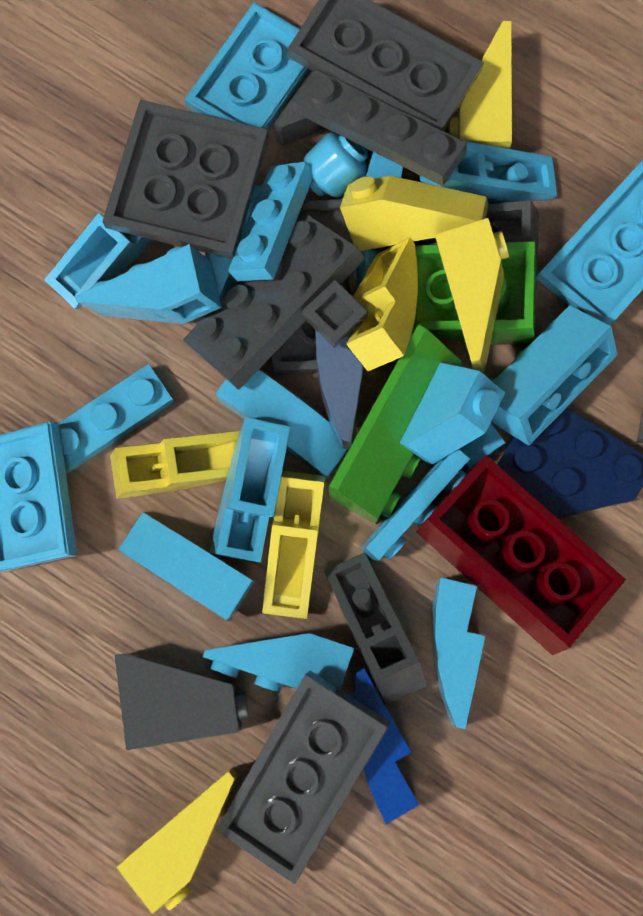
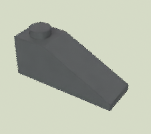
M365 552L324 570L384 704L392 703L426 687L427 684L420 661Z

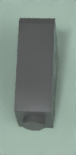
M133 654L114 655L126 750L239 733L242 730L241 721L249 720L245 692L237 693L235 683Z

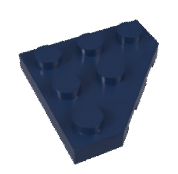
M565 408L530 445L513 437L497 463L502 470L556 518L630 503L636 499L643 487V454L568 408Z

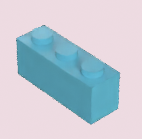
M569 305L556 319H553L547 325L545 330L527 348L519 352L516 359L497 378L491 380L506 392L491 422L525 444L530 445L618 355L612 327Z

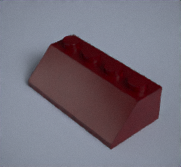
M487 455L479 461L416 531L417 534L470 582L477 586L481 592L552 656L569 649L626 581L620 573Z

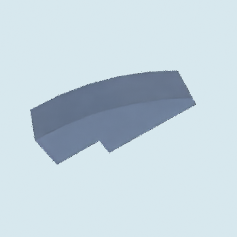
M315 330L317 372L322 399L330 424L341 448L350 449L364 366L346 344L351 333L334 348Z

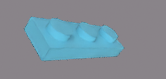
M307 162L270 166L228 269L236 281L274 279L312 181L311 167Z
M149 364L59 422L66 475L175 403Z
M458 449L436 462L393 510L390 517L386 518L363 543L360 549L372 560L379 561L383 556L388 560L391 559L407 541L402 534L414 522L417 526H420L434 512L437 506L432 501L443 489L447 493L451 492L466 475L462 468L470 458Z

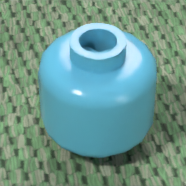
M335 132L326 134L304 157V162H307L311 167L312 181L309 186L311 190L321 197L325 194L335 198L343 197L347 185L364 177L367 173L365 160L368 158V154L365 148Z

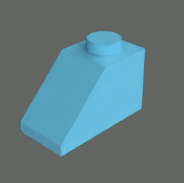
M440 362L400 444L427 463L434 464L485 434L506 392L478 370Z

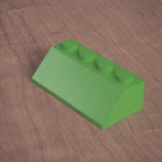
M419 324L410 338L405 355L399 358L329 485L330 500L374 524L377 523L381 514L387 518L390 517L402 495L394 491L402 475L409 479L411 478L421 460L420 457L400 444V441L440 362L459 367L462 364V361L425 327Z

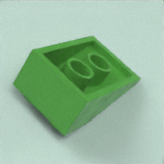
M535 241L505 242L509 258L501 260L505 276L490 345L531 344L536 339L537 254ZM416 245L418 296L412 335L419 324L428 329L436 338L465 341L438 245Z

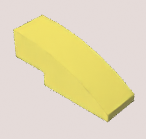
M411 238L376 254L353 296L368 311V317L353 330L346 344L367 371L403 357L412 335L417 307L418 271L415 243Z
M240 431L163 439L161 443L115 448L110 455L116 499L225 482Z
M282 471L271 531L262 608L263 614L307 619L326 476Z

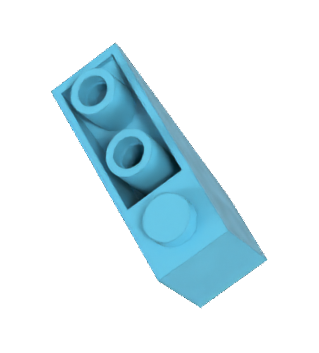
M190 244L175 247L160 258L146 264L135 265L128 272L111 280L97 282L91 289L75 295L76 302L100 316L185 324L222 308L212 263Z
M307 633L208 649L204 651L203 657L213 660L211 669L237 678L239 670L257 675L254 684L280 693L283 685L297 689L304 675L310 670L341 689L354 648Z

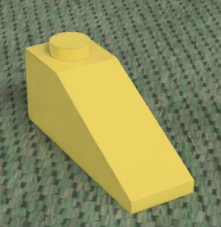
M502 21L481 60L484 62L481 73L459 106L456 117H453L448 124V134L462 141L510 149L512 143L511 21Z
M390 175L379 178L366 176L347 185L340 210L353 244L360 251L396 245L408 238H411L413 242L436 238V234L486 219L488 201L486 196Z
M489 218L435 235L474 370L482 373L486 369L505 276L501 260L509 258L502 231L493 233Z
M233 768L228 770L116 867L152 914L163 904L170 911L191 892L187 884L196 873L238 776Z

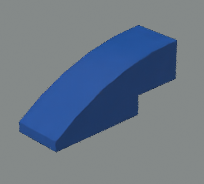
M362 668L355 672L353 698L391 722L364 768L372 796L385 824H388L419 805L395 763L410 754L411 750L368 674Z

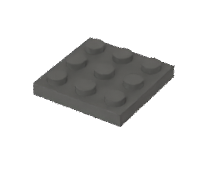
M139 100L102 221L105 228L176 246L190 244L200 252L233 259L268 143V130Z

